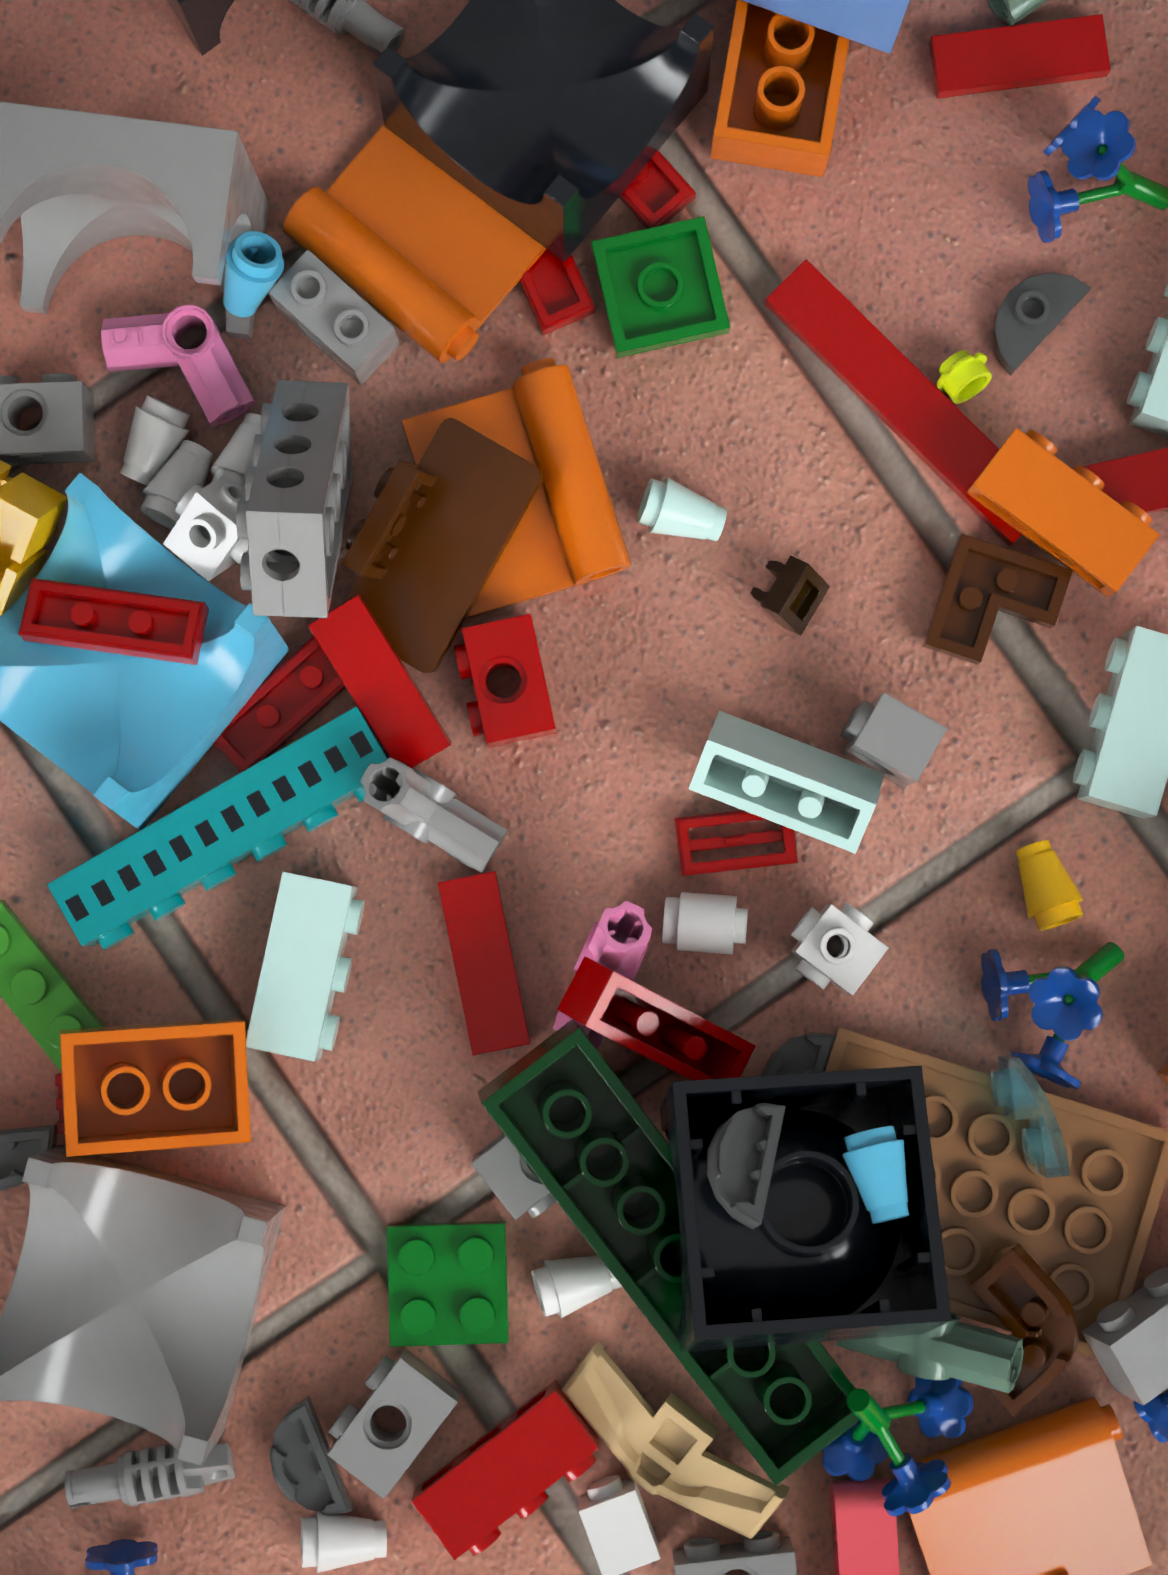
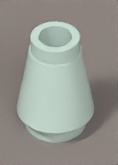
M668 477L663 482L651 478L639 506L637 523L648 526L649 533L703 540L709 539L717 542L726 521L727 508L717 506L716 503Z

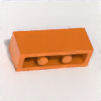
M1015 428L966 493L1065 567L1073 570V573L1104 596L1108 597L1116 593L1160 536L1158 532L1149 526L1153 521L1152 518L1134 503L1124 500L1120 505L1101 490L1105 486L1104 482L1087 468L1076 465L1074 469H1071L1055 457L1057 448L1043 435L1034 430H1028L1024 434Z

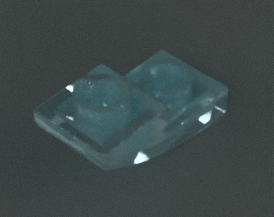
M1011 1055L997 1056L999 1070L991 1071V1090L994 1104L996 1107L1004 1106V1114L1014 1120L1029 1118L1030 1128H1023L1021 1134L1026 1163L1035 1164V1172L1045 1178L1070 1176L1068 1157L1062 1133L1044 1091L1020 1058Z

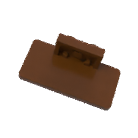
M454 418L445 419L439 426L419 465L399 459L395 468L390 467L386 470L378 481L374 492L377 500L367 519L360 520L354 526L346 542V549L349 551L342 565L358 575L343 602L360 593L399 658L420 672L432 673L436 671L543 481L541 469Z

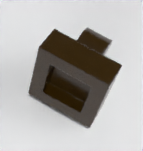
M791 555L785 565L779 561H768L765 567L777 579L769 592L753 587L750 593L761 604V607L783 628L801 636L830 586L810 564Z

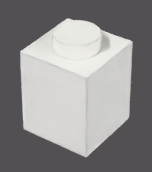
M612 1475L597 1480L586 1487L587 1495L579 1497V1514L602 1575H620L661 1559L658 1540L639 1488L634 1480L629 1478L621 1481L619 1475Z

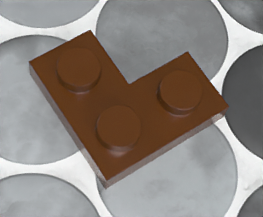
M961 534L957 539L922 647L978 665L982 661L998 611L1048 628L1054 627L1073 570Z

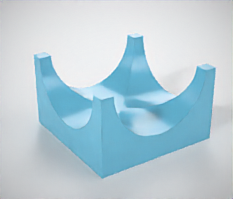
M79 473L65 490L68 498V513L60 538L35 579L205 602L209 612L197 665L24 641L18 633L29 590L28 587L20 598L0 617V721L86 788L113 812L137 829L142 830L146 828L290 649L268 616L253 615L251 603L247 606L241 604L192 570L127 516L95 483L82 473Z

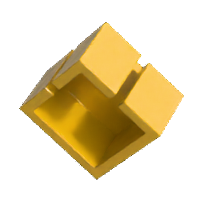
M0 460V617L30 586L31 578H36L47 554V550L43 549V547L52 541L68 500L67 496L23 472L14 478L9 477L12 466Z

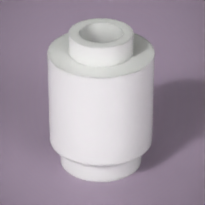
M681 892L680 897L666 896L662 942L665 944H677V950L733 955L734 943L746 944L748 909L737 908V896Z

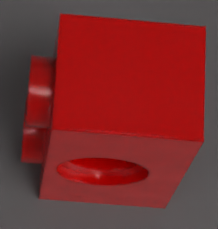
M531 613L462 628L465 643L455 645L454 649L461 680L473 679L477 700L466 703L473 737L485 735L488 748L556 734ZM500 668H510L516 671L521 678V684L517 692L507 698L494 696L487 687L490 675Z

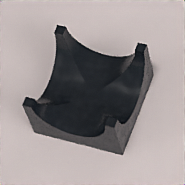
M470 0L454 22L433 43L419 53L403 58L387 46L375 60L373 69L384 126L565 262L707 93L714 26L697 13H694L683 28L663 27L637 16L615 0Z

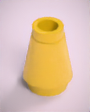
M1049 840L1035 842L1016 851L1027 916L1029 920H1035L1039 931L1062 926L1084 915L1079 904L1084 898L1056 852L1052 850Z

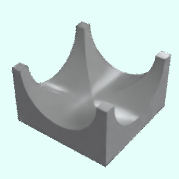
M0 101V246L6 232L20 216L23 237V274L19 306L25 312L48 314L50 301L59 280L66 270L84 253L106 241L137 235L163 238L191 251L193 257L192 277L195 282L219 285L224 297L225 258L228 245L237 239L239 235L248 231L267 233L270 204L238 131ZM226 309L227 335L232 338L252 340L255 313L249 317H238Z
M58 1145L29 1157L22 1182L28 1183L30 1189L27 1228L14 1280L0 1317V1401L46 1402L108 1415L153 1432L173 1445L178 1452V1460L201 1466L225 1431L286 1206L97 1154L66 1157L64 1145Z

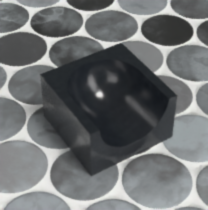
M922 1066L672 1082L660 1106L661 1130L666 1133L671 1151L679 1213L682 1260V1309L678 1326L680 1352L920 1335L951 1321ZM760 1103L786 1106L762 1224L752 1230L731 1218L715 1198L707 1176V1150L717 1128L736 1112L751 1108ZM894 1126L897 1140H904L907 1206L910 1215L872 1224L870 1212L867 1211L842 1154L848 1152L845 1137L866 1130Z

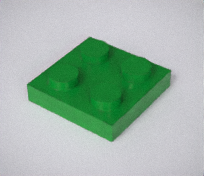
M704 216L591 241L592 254L616 358L729 333L730 324Z
M506 1221L388 1224L387 1261L390 1347L509 1343Z

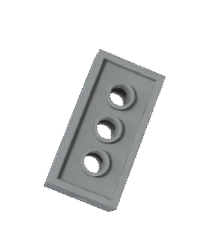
M277 380L272 403H263L262 434H256L254 437V467H247L246 501H239L237 506V537L239 539H248L249 553H243L241 558V589L251 590L253 615L328 618L353 484L349 383Z

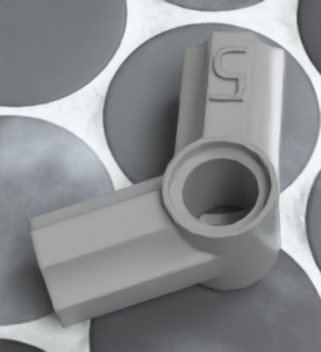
M391 757L383 763H371L360 780L365 790L364 802L384 813L382 818L425 844H428L429 841L447 851V854L481 873H483L508 832L504 827L456 799L457 794L419 770L413 767L410 768Z

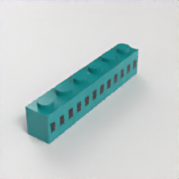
M356 706L53 880L47 886L81 946H95L99 943L103 950H107L135 934L131 924L151 913L153 919L157 921L183 907L186 903L182 895L200 884L203 885L205 891H209L227 882L237 875L233 865L247 857L254 855L256 861L259 862L279 852L288 845L284 838L285 835L303 825L309 833L331 822L339 816L335 807L344 801L356 796L359 803L364 802L365 790L360 782L363 774L371 763H383L389 757L361 710Z

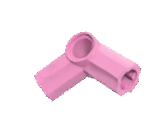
M184 305L175 308L170 313L103 319L101 329L102 350L109 372L180 366L211 427L228 424L246 415L247 411L256 405L248 386L222 339L221 332L210 315L202 308L194 305ZM195 326L207 329L206 338L199 347L194 349L180 347V339L186 330Z
M624 901L620 906L614 908H605L599 923L594 921L573 970H578L584 956L634 981L648 948L650 934L653 929L645 919L644 909L628 901ZM558 1011L552 1029L559 1030L572 1018ZM576 1021L592 1044L599 1049L604 1035Z

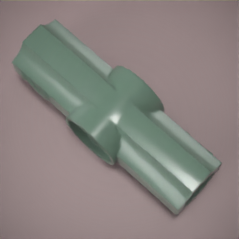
M952 1312L950 1322L924 1334L836 1341V1346L846 1348V1350L857 1351L869 1356L897 1362L896 1367L900 1371L915 1377L930 1380H947L951 1377L1010 1393L1015 1388L1016 1380L1021 1372L1024 1355L1022 1338L960 1322V1317Z

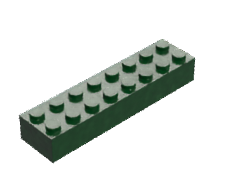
M574 1019L570 1020L478 1091L480 1102L775 1486L860 1421L848 1408L846 1402L849 1393L856 1388L821 1342L680 1352L678 1326L682 1309L681 1240L676 1184L669 1143Z

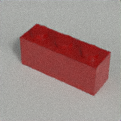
M584 956L557 1008L558 1011L582 1025L690 1080L740 1077L756 1045L586 956Z
M556 1380L415 1488L411 1503L454 1560L467 1550L473 1556H476L487 1549L501 1535L498 1526L515 1513H517L520 1519L529 1516L549 1498L545 1491L563 1476L568 1482L575 1480L596 1462L593 1453L599 1449V1436L561 1391L562 1387Z

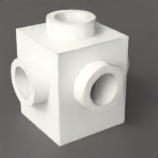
M222 476L204 488L199 484L194 485L182 497L175 509V512L181 517L163 545L208 582L236 562L241 564L242 554L249 553L248 539H239L236 529L237 506L239 501H246L245 488L237 483L230 482Z
M846 902L840 910L832 904L825 905L821 912L811 907L791 933V936L798 940L791 952L801 959L795 969L823 990L831 982L844 993L852 996L889 948L868 932L874 923ZM833 935L837 936L842 943L841 952L835 957H832L827 951V942Z

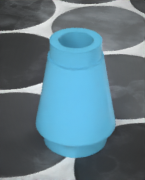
M248 231L239 235L237 239L228 245L225 258L223 304L235 316H252L284 270L281 248L271 236L258 231Z
M894 1126L866 1130L845 1137L848 1152L842 1154L866 1209L870 1212L872 1224L909 1216L904 1140H897Z

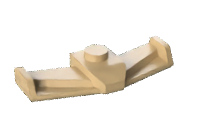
M598 1339L561 1391L627 1469L628 1477L651 1495L658 1494L749 1539H753L786 1498L790 1488L781 1483L779 1486H775L774 1483L705 1451L719 1429L672 1392L655 1412L604 1351L605 1346Z

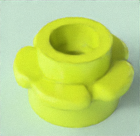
M961 350L951 355L939 368L941 376L937 381V388L943 394H948L956 404L963 403L976 396L992 379L991 372L985 366L987 361L986 355L979 352L972 356L967 350Z

